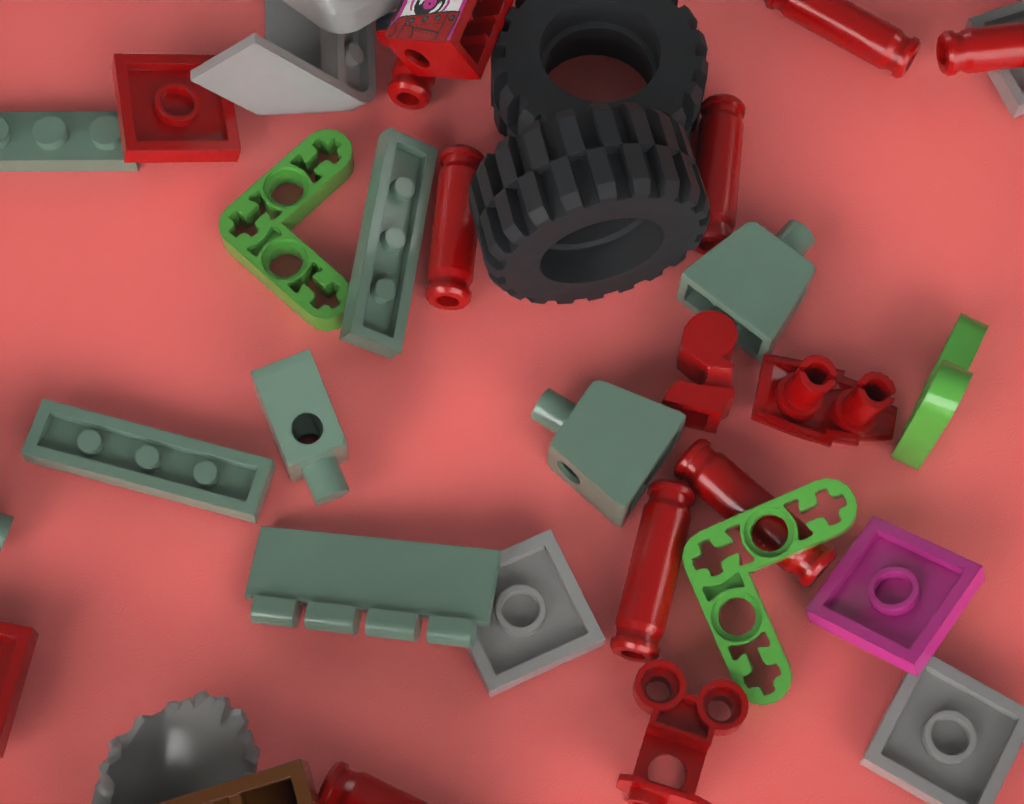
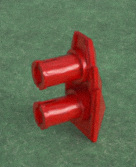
M765 353L762 359L751 420L829 448L832 446V443L857 447L859 441L891 442L893 440L898 408L892 405L895 398L890 396L896 393V388L893 381L881 372L866 373L859 381L844 376L845 370L835 368L834 364L822 355H811L804 360Z

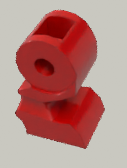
M706 310L699 312L684 327L676 360V368L695 383L681 379L669 387L662 400L663 405L686 415L684 427L716 434L721 420L728 417L736 394L732 379L734 364L730 363L737 343L738 330L734 321L719 311Z

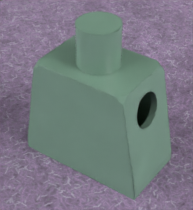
M789 220L776 235H773L757 222H747L683 271L676 300L695 314L706 310L719 311L726 314L734 321L738 330L736 345L762 364L763 355L765 353L772 354L810 288L816 268L804 255L814 245L815 238L804 224L796 220Z
M310 349L250 371L257 401L291 482L305 479L315 505L329 503L349 493L350 489L340 467V464L348 460L347 442ZM308 435L319 437L312 444L299 442L301 438Z
M594 380L577 404L548 388L536 403L531 419L556 434L548 450L547 464L551 470L612 523L621 528L680 440L686 415L608 382Z

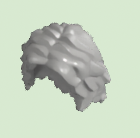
M205 690L196 693L193 698L188 697L180 702L170 701L162 711L152 716L141 715L135 718L133 728L129 732L115 737L108 743L110 751L107 758L99 765L100 779L95 784L91 804H156L256 773L260 748L254 745L255 740L252 731L247 729L249 722L246 718L247 715L242 709L231 707L228 697L210 696Z

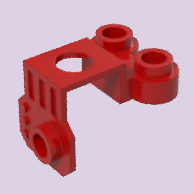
M651 660L638 670L633 683V696L637 705L646 713L651 714L633 775L620 773L616 788L627 793L625 801L628 804H711L702 797L695 795L705 757L712 744L714 735L725 736L732 734L739 729L747 716L749 709L748 698L738 684L726 679L713 680L700 690L698 696L685 693L686 679L683 672L677 665L668 660ZM660 681L668 687L670 696L663 701L653 700L647 694L646 686L651 682ZM713 701L724 702L730 708L731 717L725 721L715 720L709 714L708 705ZM662 755H670L677 758L685 768L686 778L681 788L676 789L649 780L648 767L656 757Z

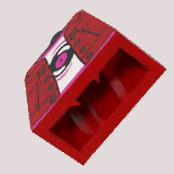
M400 0L396 11L389 12L377 19L376 34L379 41L384 46L390 47L406 67L417 76L479 80L492 54L499 32L505 23L504 18L514 0Z

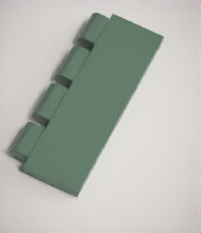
M261 526L244 596L248 600H253L250 616L252 623L296 628L300 622L302 606H306L304 625L307 630L356 635L362 618L361 612L367 613L365 634L368 637L417 642L421 632L422 619L428 620L426 631L427 643L473 648L477 635V625L489 627L502 553L500 550Z

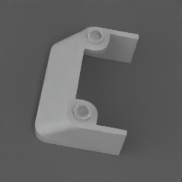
M265 0V38L256 33L246 37L190 71V81L261 116L353 111L372 101L376 95L374 23L372 22L362 29L351 33H331L314 24L284 1Z

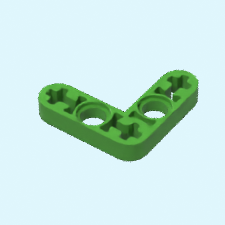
M332 129L318 130L309 135L232 202L220 215L218 223L222 242L228 253L310 326L322 331H332L341 328L349 283L291 230L344 184L353 173L354 158L351 142L345 134ZM337 152L338 162L334 164L329 160H325L319 164L318 155L320 153L330 157ZM313 172L316 183H312L309 177ZM290 183L301 187L303 195L292 204H279L272 198L275 189L282 184ZM259 205H263L266 210V212L262 215L260 213ZM240 224L246 228H250L255 224L257 234L252 237L246 233L237 236L235 228ZM289 254L300 258L302 266L292 276L280 277L270 270L272 262L281 255ZM312 278L314 288L321 295L330 298L336 294L337 307L332 309L325 304L318 309L315 294L307 287Z
M961 313L892 451L891 458L916 470L920 469L951 420L969 385L973 373L968 371L989 325Z
M824 478L806 484L699 531L688 540L684 547L683 565L733 682L744 690L748 701L751 703L767 705L778 702L787 695L793 681L790 661L751 574L834 539L852 527L858 512L856 498L850 488L839 480ZM828 491L833 499L844 497L847 505L839 510L840 522L829 525L824 517L807 522L805 524L813 535L800 540L798 524L786 509V506L799 502V511L801 514H804L819 505L816 496L821 492ZM769 515L777 516L784 520L789 532L784 546L771 552L759 549L753 542L752 537L753 527L756 522L762 517ZM740 527L742 544L754 557V561L742 566L741 554L736 553L721 561L723 572L716 576L707 568H697L696 560L704 556L701 547L703 544L711 542L717 549H724L733 545L736 542L728 533ZM741 598L750 602L753 606L756 619L750 631L736 636L725 631L721 625L720 612L725 603L731 599ZM763 633H766L770 646L757 647L762 661L766 665L777 664L781 671V675L773 680L775 691L767 695L761 686L750 688L747 683L746 676L754 672V666L749 654L744 653L736 660L731 650L732 646L752 643Z

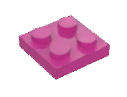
M873 516L806 607L805 611L809 622L918 677L984 582V570L982 565Z

